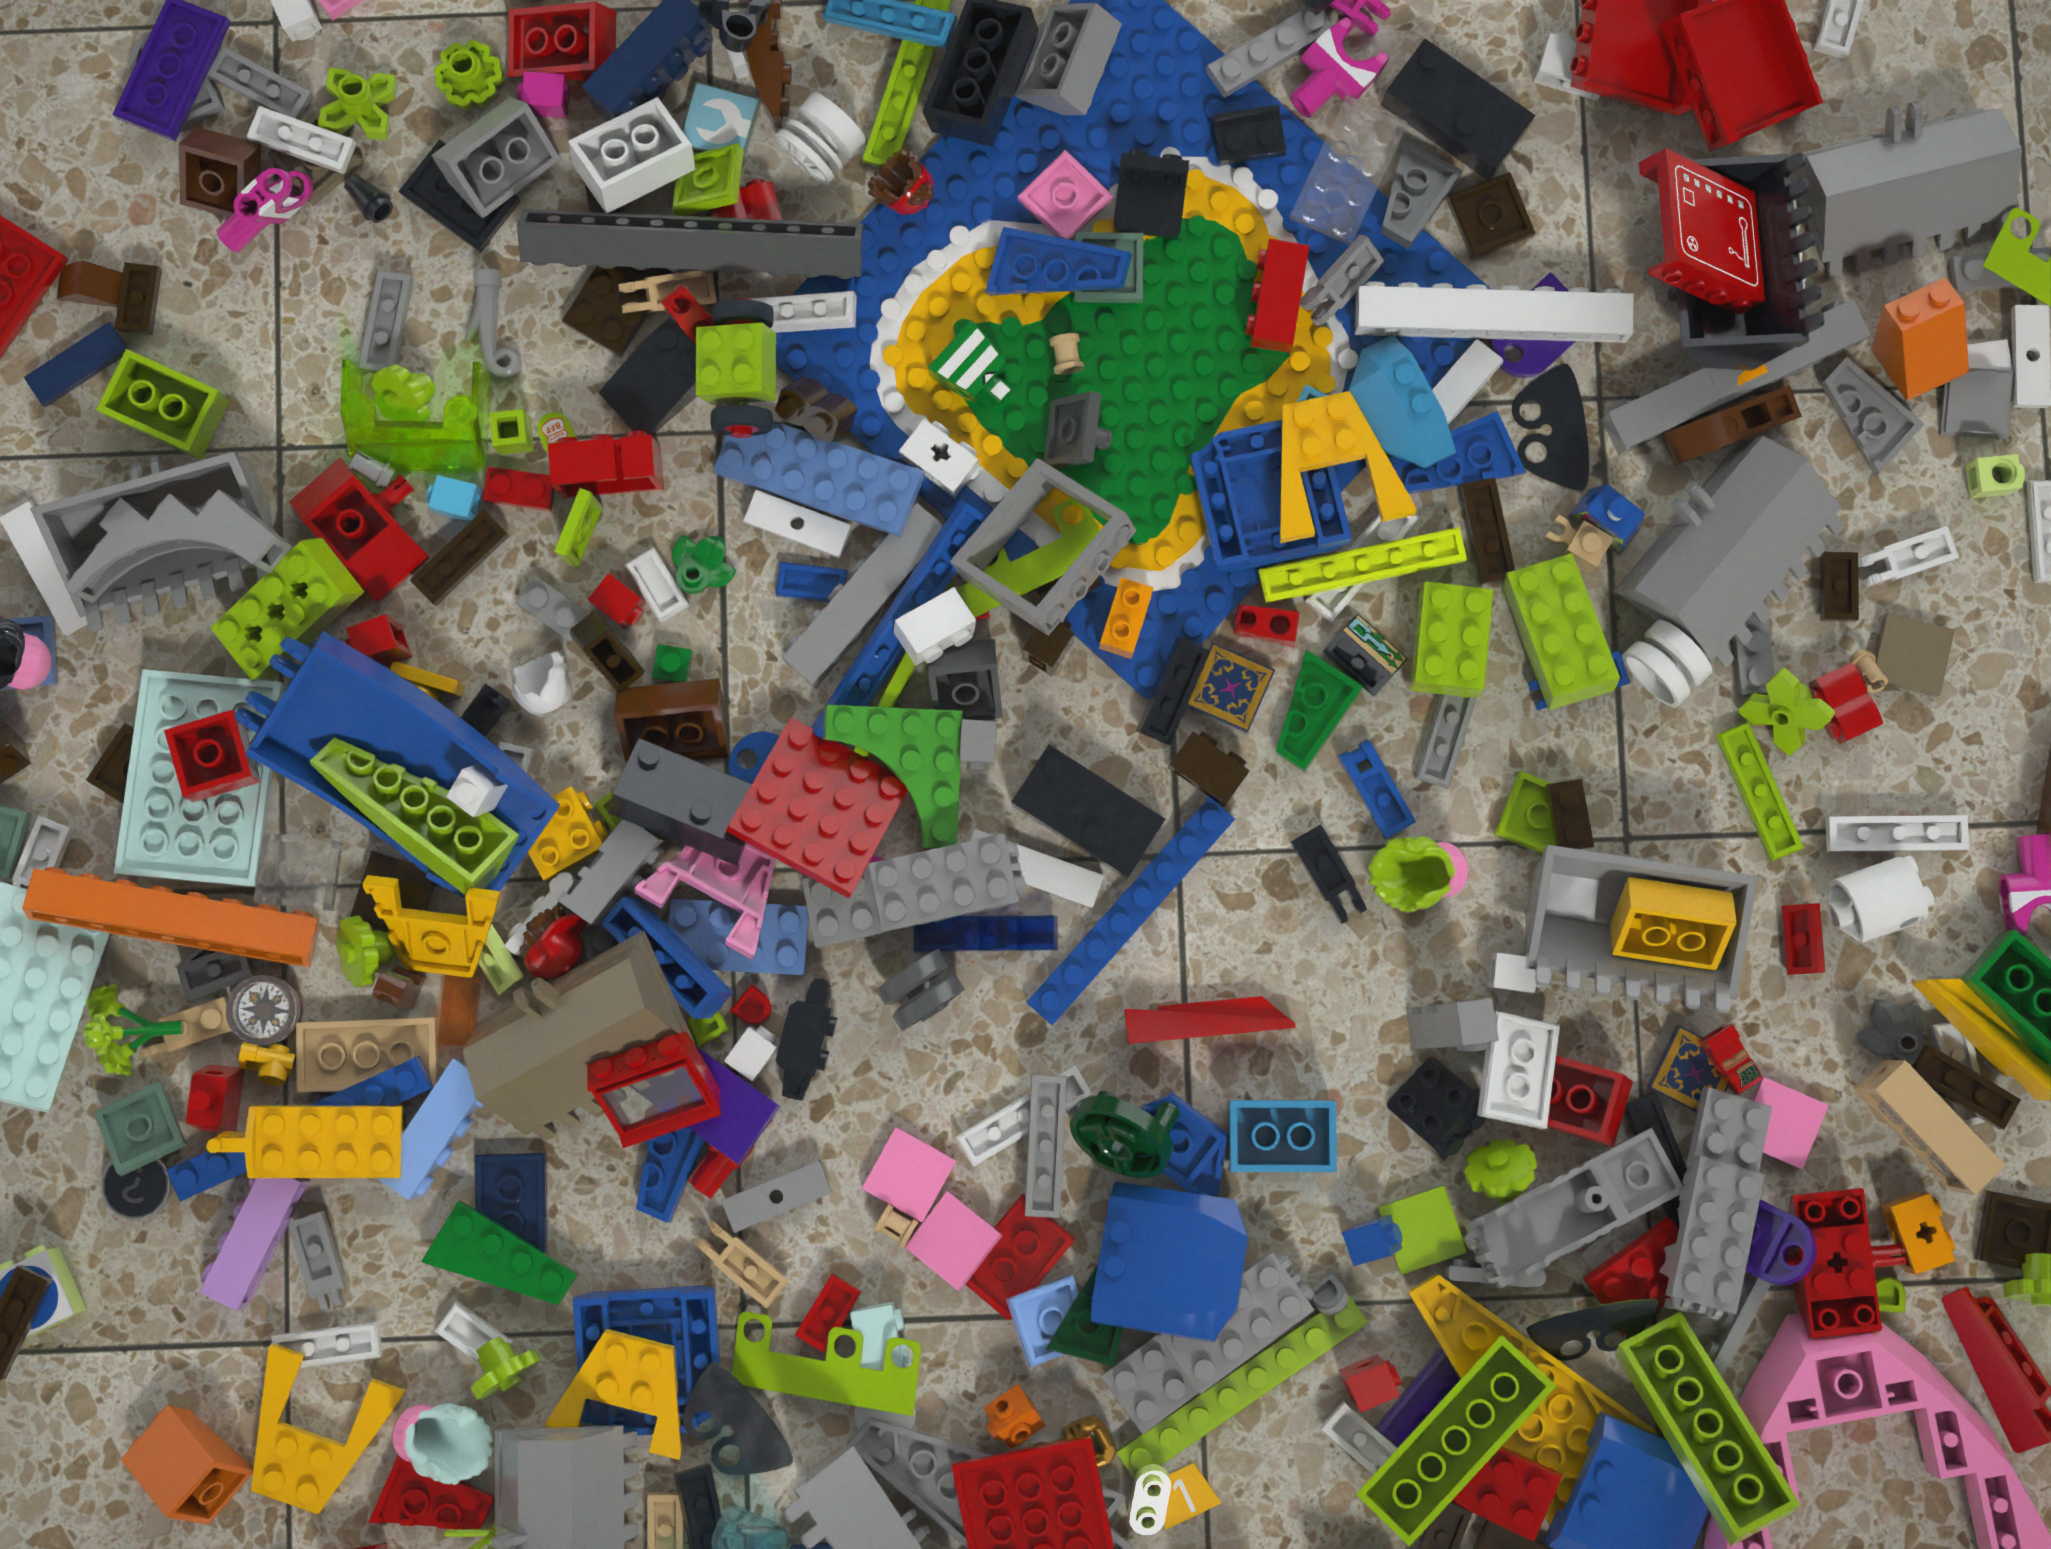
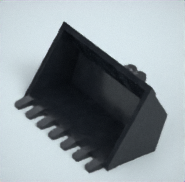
M1797 153L1788 157V154L1690 159L1755 192L1765 294L1764 303L1751 308L1747 313L1737 315L1675 286L1668 290V299L1678 302L1682 348L1685 352H1690L1702 368L1752 371L1791 349L1808 343L1809 333L1822 327L1825 323L1823 313L1816 312L1806 316V306L1821 298V287L1813 285L1803 289L1802 280L1818 271L1817 259L1811 258L1800 262L1799 254L1815 244L1813 232H1806L1797 236L1796 228L1812 217L1811 206L1804 205L1794 209V200L1809 191V183L1806 179H1800L1791 183L1790 174L1806 164L1804 153Z

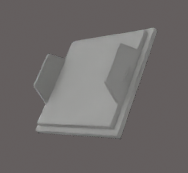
M1969 368L1967 374L1945 383L1939 435L2008 439L2015 371Z

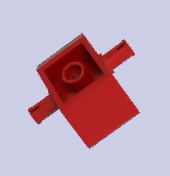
M340 457L292 498L289 503L310 531L317 538L325 540L353 578L379 603L430 558L392 515L394 513L392 509L414 492L415 489L399 474L379 494L376 492L372 493L355 472L348 469L349 466ZM358 522L360 524L359 528L354 531L352 525Z
M1864 1188L1791 1195L1788 1213L1803 1221L1810 1228L1817 1245V1255L1812 1269L1804 1278L1793 1283L1795 1300L1809 1337L1818 1338L1882 1331L1874 1270L1878 1267L1904 1266L1906 1264V1257H1901L1900 1255L1891 1256L1893 1254H1904L1903 1244L1871 1246ZM1795 1247L1789 1251L1787 1262L1790 1266L1801 1263L1804 1256L1803 1250L1800 1247ZM1835 1256L1834 1266L1829 1267L1827 1260H1831Z

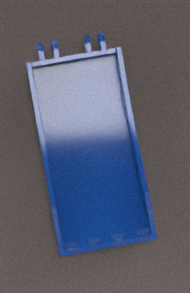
M323 630L311 648L295 639L285 637L280 643L281 649L300 660L301 664L299 665L285 658V656L274 654L269 660L270 666L290 678L287 686L276 702L254 691H250L245 698L249 706L266 715V718L244 708H239L235 713V718L238 722L256 732L245 755L337 807L395 848L426 873V878L465 900V895L420 862L356 808L310 764V760L335 737L374 754L375 758L380 761L404 767L406 772L419 778L427 777L434 780L438 786L449 791L463 768L479 763L483 764L495 774L494 778L508 785L495 809L490 811V813L519 834L518 840L497 876L484 888L486 890L501 891L556 813L560 804L501 749L475 728L390 669Z

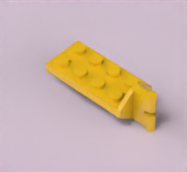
M252 1105L248 1111L246 1131H224L210 1139L206 1144V1148L210 1153L244 1152L248 1178H400L402 1176L403 1106Z

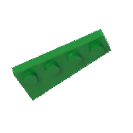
M461 1200L456 1203L421 1260L422 1263L555 1305L561 1304L579 1275L578 1272Z

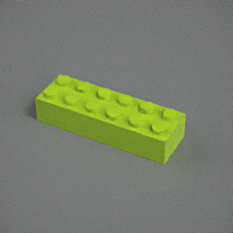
M1681 1311L1619 1343L1615 1352L1617 1359L1730 1546L1741 1542L1797 1510L1801 1505Z
M1501 1335L1356 1495L1410 1547L1557 1385L1504 1335Z

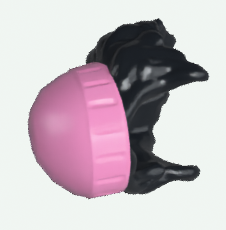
M0 615V690L6 686L20 690H28L39 686L47 678L51 670L52 657L49 648L37 636L23 633L22 628L17 622Z

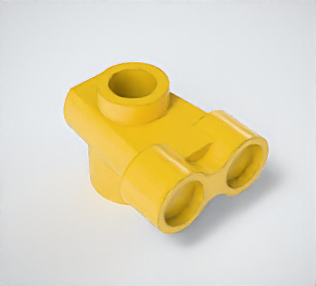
M243 1042L238 1059L240 1061L239 1069L259 1070L257 1077L259 1081L269 1085L282 1086L285 1085L287 1076L293 1074L296 1055L290 1054L288 1047L279 1044H271L269 1049L256 1044Z

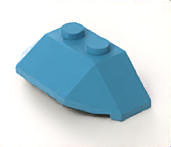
M1393 335L1362 349L1349 391L1384 452L1402 460L1415 463L1424 469L1454 455L1456 450L1445 413L1413 354Z

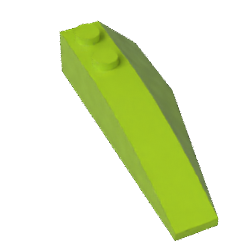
M335 737L310 760V764L366 817L420 862L464 895L467 894L469 888L484 889L497 876L519 838L518 833L490 812L476 817L469 815L446 797L449 790L438 786L436 781L427 777L419 778L406 772L404 767L380 761L375 758L374 754Z

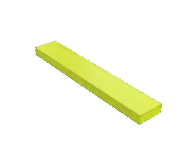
M1460 527L1266 567L1259 569L1258 574L1265 604L1464 563L1467 561Z

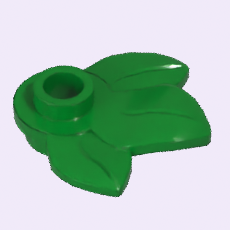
M685 535L678 538L672 550V561L677 567L676 583L682 591L688 594H698L707 587H723L733 579L736 569L723 562L726 548L722 537L709 536L700 540L697 544ZM697 573L699 577L691 580L687 577V574Z

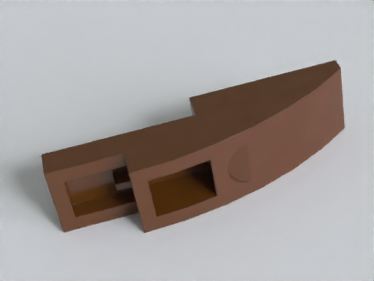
M773 0L766 14V22L756 29L752 45L746 51L750 71L761 103L775 128H783V117H789L790 99L789 96H785V84L791 85L792 66L791 64H786L784 52L780 51V31H775L776 19H782V0Z
M1788 385L1663 434L1674 466L1798 419L1802 415L1791 386Z

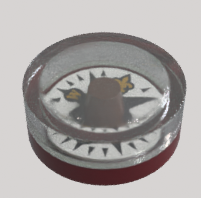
M256 975L244 979L234 987L226 1003V1019L230 1029L238 1038L254 1045H271L286 1040L296 1031V1023L301 1022L303 1014L302 1000L297 989L287 980L277 976Z

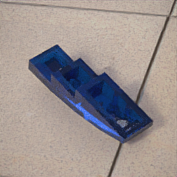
M956 916L938 922H929V924L916 925L914 926V952H933L937 949H940L941 952L1058 951V916Z

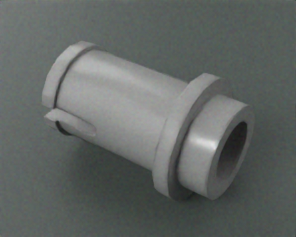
M359 449L348 469L376 482V487L380 484L385 488L395 469L390 467L391 463L387 462V464H384L361 452Z

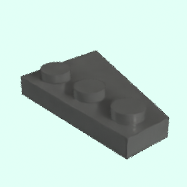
M1405 138L1380 233L1409 250L1460 179L1462 170Z

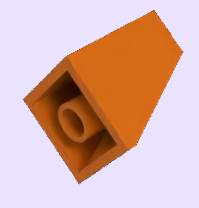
M1946 277L1887 303L1882 309L1871 350L1906 401L1959 378L1969 371L1965 303Z
M167 1405L165 1409L155 1416L152 1424L140 1437L132 1442L130 1449L120 1459L165 1517L206 1525L213 1521L253 1474L254 1469L251 1464L190 1410L172 1405Z

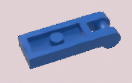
M1366 739L1358 744L1359 748L1350 753L1345 751L1337 755V758L1383 838L1387 839L1414 824L1416 820L1373 745ZM1366 760L1371 768L1360 773L1356 765Z

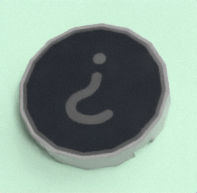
M161 1157L123 1176L116 1173L111 1161L106 1166L101 1178V1194L106 1206L117 1216L128 1220L146 1219L162 1210L168 1204L174 1190L166 1171L169 1168L164 1162L165 1160Z

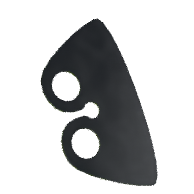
M1563 364L1543 374L1525 387L1512 403L1514 420L1521 427L1532 430L1539 429L1542 425L1547 424L1552 428V433L1548 436H1544L1541 433L1526 436L1520 442L1518 456L1524 468L1532 474L1560 486L1585 490L1589 478V446L1584 409L1576 377L1568 364ZM1527 400H1533L1540 405L1541 414L1534 421H1527L1520 415V406ZM1539 442L1546 447L1547 456L1545 460L1540 463H1533L1527 459L1525 450L1530 443Z
M1655 1299L1629 1300L1571 1311L1535 1322L1526 1327V1332L1536 1345L1561 1361L1574 1360L1585 1355L1591 1347V1339L1587 1337V1334L1594 1330L1599 1332V1335L1596 1337V1345L1599 1349L1609 1352L1616 1351L1618 1345L1609 1346L1605 1344V1337L1612 1332L1621 1331L1626 1334L1625 1340L1642 1332L1654 1315L1659 1302ZM1577 1340L1583 1345L1582 1349L1575 1354L1565 1355L1561 1353L1562 1345L1568 1341Z
M712 1362L709 1364L697 1381L685 1407L683 1426L687 1433L699 1440H709L720 1434L723 1426L731 1425L733 1427L734 1433L731 1436H723L716 1441L711 1450V1459L714 1466L725 1474H755L791 1465L793 1457L790 1448L762 1406L727 1369L717 1363ZM700 1411L709 1412L714 1417V1426L707 1432H699L692 1425L693 1416ZM735 1445L740 1449L741 1459L737 1464L728 1466L720 1461L719 1452L724 1446Z

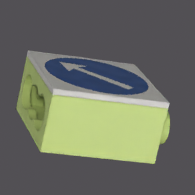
M41 1245L24 1253L25 1260L14 1264L11 1260L0 1265V1299L16 1266L23 1265L53 1279L25 1340L87 1311L59 1247L46 1250L45 1246Z

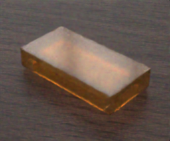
M445 974L437 1044L459 1046L467 1044L475 1032L474 1028L477 1024L482 978H468Z

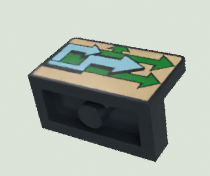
M1356 614L1323 650L1328 657L1357 683L1362 685L1373 697L1407 661V657L1359 614Z

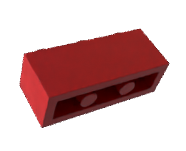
M1269 239L1267 248L1260 249L1256 269L1263 270L1261 282L1254 281L1251 302L1257 303L1255 315L1249 314L1245 335H1251V347L1290 353L1294 342L1310 245Z

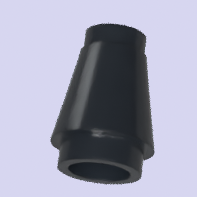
M358 174L352 175L347 179L344 188L366 220L379 223L390 215L393 204L387 193Z

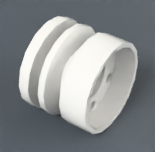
M813 92L798 108L799 116L805 125L794 119H789L785 123L788 131L785 129L779 130L775 135V140L797 168L818 182L828 185L834 179L832 171L840 172L843 168L841 161L835 153L848 159L852 158L866 140L860 128L842 109L823 95Z

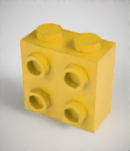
M572 786L552 796L560 806L528 851L540 876L547 882L556 878L559 872H569L600 853L598 848L609 836L603 823L600 820L595 822L589 810L593 809V805L585 791L578 792Z

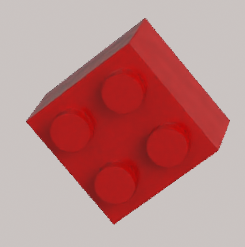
M233 709L164 730L182 796L193 803L261 782L255 760L245 755L250 745L246 727L236 720V711Z

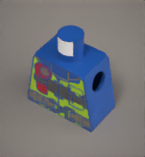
M1605 484L1589 489L1568 516L1579 525L1585 520L1614 537L1609 548L1616 554L1621 555L1640 531L1645 514L1611 486Z

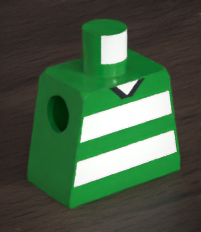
M972 320L928 366L929 376L973 404H976L987 393L1000 405L1013 390L1000 378L1007 370L1005 359Z

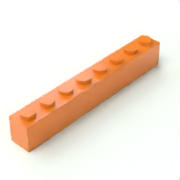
M46 867L45 870L33 869L22 906L27 918L31 920L309 968L311 967L320 930L318 919L305 911L294 910L291 914L280 912L276 907L266 904H259L257 907L245 906L241 901L232 898H223L222 901L208 899V896L198 892H188L187 895L173 893L171 889L163 886H152L151 889L142 888L132 881L123 879L117 880L116 883L102 881L101 877L94 874L68 875L66 871L55 867Z

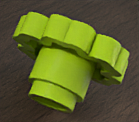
M470 40L464 47L462 44L455 42L441 52L440 58L443 63L434 68L435 84L438 90L445 94L449 104L463 110L470 109L473 104L484 108L498 97L496 87L504 82L503 66L500 60L493 56L488 45Z
M393 364L388 368L385 367L374 373L371 382L372 388L377 393L374 396V401L383 417L391 419L394 428L409 433L428 424L431 412L426 404L431 401L436 390L433 381L427 374L423 372L410 373L408 369L397 364Z
M359 915L340 920V930L336 932V949L340 955L341 970L346 980L352 981L355 988L373 984L375 982L374 973H378L379 965L386 964L396 954L388 937L389 932H382L381 930L372 931L369 923L363 922Z
M1495 1139L1491 1141L1488 1147H1476L1473 1153L1469 1154L1466 1158L1468 1166L1465 1168L1464 1173L1472 1191L1477 1193L1485 1191L1488 1198H1495L1499 1203L1504 1204L1521 1195L1522 1191L1535 1180L1533 1170L1536 1169L1537 1162L1534 1153L1527 1144L1516 1145L1514 1139Z
M2026 1254V1263H2022L2023 1279L2010 1280L2003 1283L2004 1298L2031 1302L2032 1306L2051 1307V1254Z
M499 1336L476 1350L480 1357L477 1361L485 1375L475 1381L474 1385L470 1388L477 1400L484 1399L500 1390L503 1393L519 1385L522 1382L521 1377L535 1369L541 1360L535 1349H530L516 1356L510 1343H505L503 1338Z

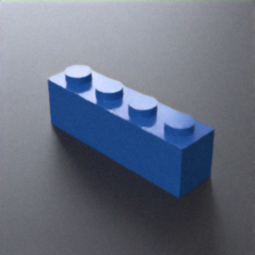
M622 897L602 920L601 924L619 943L643 930L645 931L675 1000L694 1019L712 1018L734 993L641 898Z

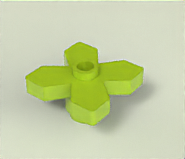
M329 68L325 85L328 93L336 101L321 108L318 126L341 135L357 122L367 139L387 140L391 123L389 116L380 107L395 100L397 90L395 75L374 73L365 80L359 75L352 74L349 69Z
M1781 668L1769 679L1766 684L1768 695L1753 693L1738 710V713L1752 725H1773V743L1789 756L1799 749L1807 739L1804 728L1819 731L1831 721L1835 714V711L1822 699H1812L1810 689L1806 685L1799 683V679L1786 668Z

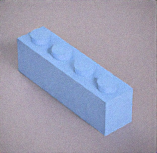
M453 1058L403 1132L402 1176L400 1178H376L408 1200L415 1199L418 1195L423 1197L429 1191L435 1180L431 1177L438 1165L443 1167L454 1153V1149L451 1148L452 1144L458 1136L462 1138L469 1131L474 1122L470 1117L476 1108H483L485 1106L475 1098L466 1062L463 1059Z

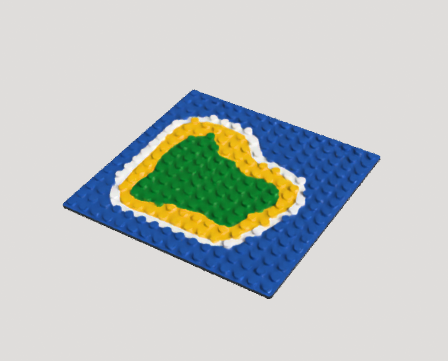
M1070 0L1068 4L1097 3L1122 23L1116 43L1111 50L1104 73L1099 80L1086 115H1061L1015 96L1037 40V35L994 146L991 147L943 135L919 160L934 181V195L928 202V206L916 214L900 215L889 209L885 204L878 203L859 223L863 224V266L861 277L854 276L849 279H841L833 275L808 277L792 294L803 295L854 291L857 296L855 327L776 333V365L793 381L800 377L814 379L821 383L829 393L840 394L852 401L858 410L849 432L877 456L910 466L900 458L899 450L923 419H926L931 424L934 421L942 424L951 433L948 437L957 444L963 441L970 445L978 453L976 458L979 459V468L955 499L926 477H924L918 492L946 520L960 499L988 517L1037 458L1044 462L1051 400L1089 391L1101 394L1097 427L1111 431L1112 440L1107 450L1103 451L1095 448L1094 459L1091 463L1056 470L1125 512L1137 531L1128 540L1129 544L1123 547L1113 558L1108 569L1099 575L1102 585L1077 601L1066 614L1065 620L1072 624L1070 629L1075 632L1074 636L1140 696L1148 700L1151 697L1176 637H1181L1200 646L1260 581L1258 570L1276 564L1273 563L1234 572L1216 571L1190 463V455L1195 451L1199 452L1220 432L1282 420L1283 405L1297 402L1305 385L1326 395L1349 391L1362 349L1388 337L1355 335V293L1342 309H1338L1326 323L1317 326L1311 320V314L1319 304L1328 300L1326 296L1312 310L1305 311L1300 305L1294 342L1290 353L1251 347V335H1245L1249 314L1255 315L1257 303L1251 302L1254 281L1261 282L1263 270L1256 269L1260 249L1267 248L1269 239L1310 245L1301 299L1310 288L1317 285L1318 280L1360 234L1370 239L1384 259V262L1365 283L1376 281L1383 282L1387 287H1398L1401 283L1411 282L1417 283L1422 288H1432L1435 284L1446 283L1453 285V288L1466 289L1467 286L1474 284L1487 285L1424 229L1409 250L1381 234L1380 231L1389 198L1255 80L1224 98L1206 73V69L1209 64L1225 54L1164 0ZM1279 105L1287 150L1286 156L1219 166L1212 114ZM1064 150L1074 157L1113 195V200L1080 232L1122 233L1115 231L1113 228L1121 153L1141 150L1147 152L1149 156L1162 157L1165 154H1175L1181 156L1183 160H1190L1180 235L1177 238L1143 235L1142 303L1075 302V291L991 296L985 292L1003 227L1055 237L1018 201V195ZM970 320L976 323L1007 363V370L1000 378L1013 390L1000 405L987 393L976 404H973L929 376L928 366ZM1060 334H1079L1080 341L1077 343L1079 360L1084 363V370L1069 375H1056L1054 373V367L1056 366L1054 347L1050 346L1049 339ZM1394 336L1413 354L1431 389L1439 383L1476 339L1482 340L1479 338ZM945 450L942 454L936 451V461L938 462L941 458L947 461V451ZM1365 459L1334 465L1340 492L1366 466ZM1055 487L1050 490L1003 546L1010 562L1063 537L1052 512L1056 505L1070 499V496ZM1069 505L1062 512V520L1068 525H1076L1083 518V510L1078 505ZM1090 510L1099 530H1101L1108 520ZM997 553L996 556L992 559V561H993L994 563H995V562L997 561V559H998V553ZM1120 578L1154 587L1132 659L1099 649Z

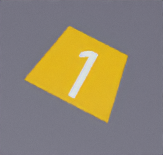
M1194 1463L1169 1474L1171 1490L1164 1521L1165 1529L1167 1530L1222 1503ZM1154 1484L1155 1489H1157L1159 1485Z

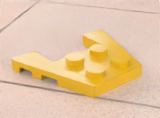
M367 875L363 882V888L366 894L371 893L376 903L374 910L378 918L384 919L390 930L388 937L404 969L468 978L473 977L501 897V891L469 888L465 895L467 916L402 908L398 879Z
M606 1329L550 1414L545 1426L552 1428L579 1427L586 1399L599 1401L657 1416L649 1452L680 1460L683 1450L680 1437L681 1423L678 1410L675 1346Z

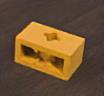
M1120 578L1099 649L1132 659L1154 587Z
M1918 1191L1880 1204L1893 1243H1902L1905 1253L1898 1254L1901 1257H1906V1264L1902 1266L1904 1272L1917 1275L1956 1261L1952 1252L1955 1250L1954 1241L1950 1233L1944 1230L1939 1218L1942 1217L1941 1206L1930 1193ZM1920 1225L1925 1227V1231L1920 1233L1921 1238L1916 1236V1232L1921 1230Z

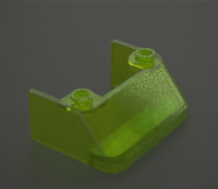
M342 359L340 414L350 460L352 461L359 449L361 452L384 464H387V462L391 463L390 467L395 469L394 473L476 474L485 467L488 458L491 375L480 362H473L471 395H457L450 398L443 409V422L377 421L374 402L367 395L362 394L363 372L350 359Z

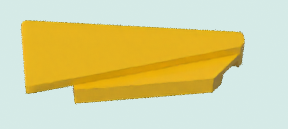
M1925 979L1914 981L1913 985L2003 1076H2013L2035 1100H2051V1066L2031 1053L2032 1050L1962 979Z

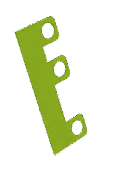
M2013 208L2005 220L1983 267L2051 307V256L2048 262H2045L2029 252L2040 229V222L2036 217L2021 208ZM2017 217H2024L2031 224V232L2024 239L2015 237L2011 231V223Z
M1070 498L1056 505L1052 512L1062 533V538L1012 562L1009 561L1002 547L998 552L997 561L990 566H986L983 572L1021 596L1063 576L1100 530L1090 509ZM1069 505H1078L1083 510V518L1076 525H1068L1062 520V512ZM952 579L944 591L946 592L954 587L974 618L1001 605L969 582L957 587L954 579Z
M747 1311L739 1315L732 1375L743 1386L914 1416L921 1346L917 1341L898 1337L888 1339L886 1342L883 1371L860 1367L864 1338L861 1332L840 1327L832 1328L828 1337L826 1361L769 1351L772 1331L771 1318L765 1314ZM751 1319L759 1320L765 1328V1334L758 1342H751L744 1335V1325ZM841 1335H848L855 1341V1353L849 1358H842L835 1351L834 1343ZM898 1345H906L913 1352V1362L907 1368L897 1367L892 1361V1351Z

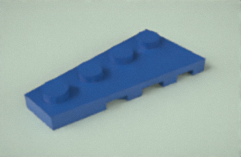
M1003 227L985 292L991 296L1124 288L1132 254L1129 251Z
M658 1107L661 1113L665 1112L660 1107ZM685 1127L647 1140L646 1163L643 1164L636 1210L666 1223H671L687 1185V1180L690 1178L705 1141L704 1139Z

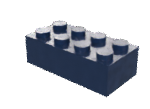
M663 0L582 85L593 109L608 122L657 97L662 101L666 95V89L674 81H680L687 74L689 65L697 57H703L711 48L713 36L708 21L699 14L698 7L690 0Z

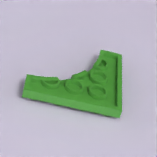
M824 705V740L847 743L875 755L885 763L901 783H904L914 802L913 805L920 831V847L940 848L957 844L961 763L960 744L963 711Z

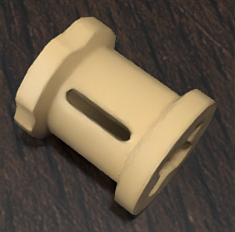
M1066 333L1049 339L1050 346L1054 347L1056 366L1054 367V373L1056 375H1069L1084 370V363L1079 360L1077 343L1080 341L1079 334Z
M888 1204L873 1232L885 1234L898 1242V1247L903 1249L918 1221L906 1219L894 1212L893 1206Z

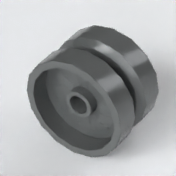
M940 949L924 956L876 989L885 1005H893L901 999L907 998L908 1001L896 1009L892 1016L901 1031L908 1029L920 1020L924 1022L946 1008L949 1005L948 1002L966 990L957 975H948L937 983L933 980L944 972L949 964Z

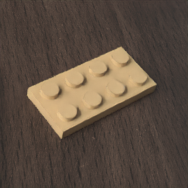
M438 1017L296 1023L297 1093L342 1091L417 1056L421 1057L434 1087L439 1080Z

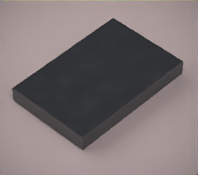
M439 139L398 192L481 253L521 200L514 194L484 218L480 217L448 183L432 158V154L446 145V143Z

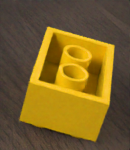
M1628 877L1610 923L1612 955L1716 971L1737 923L1733 892Z

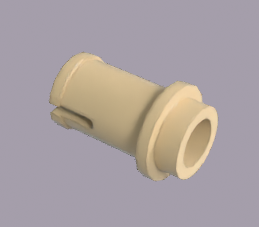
M1861 649L1850 656L1849 663L1852 662L1855 665L1870 693H1876L1885 688L1883 684L1887 685L1888 679L1875 663L1876 657L1872 652Z

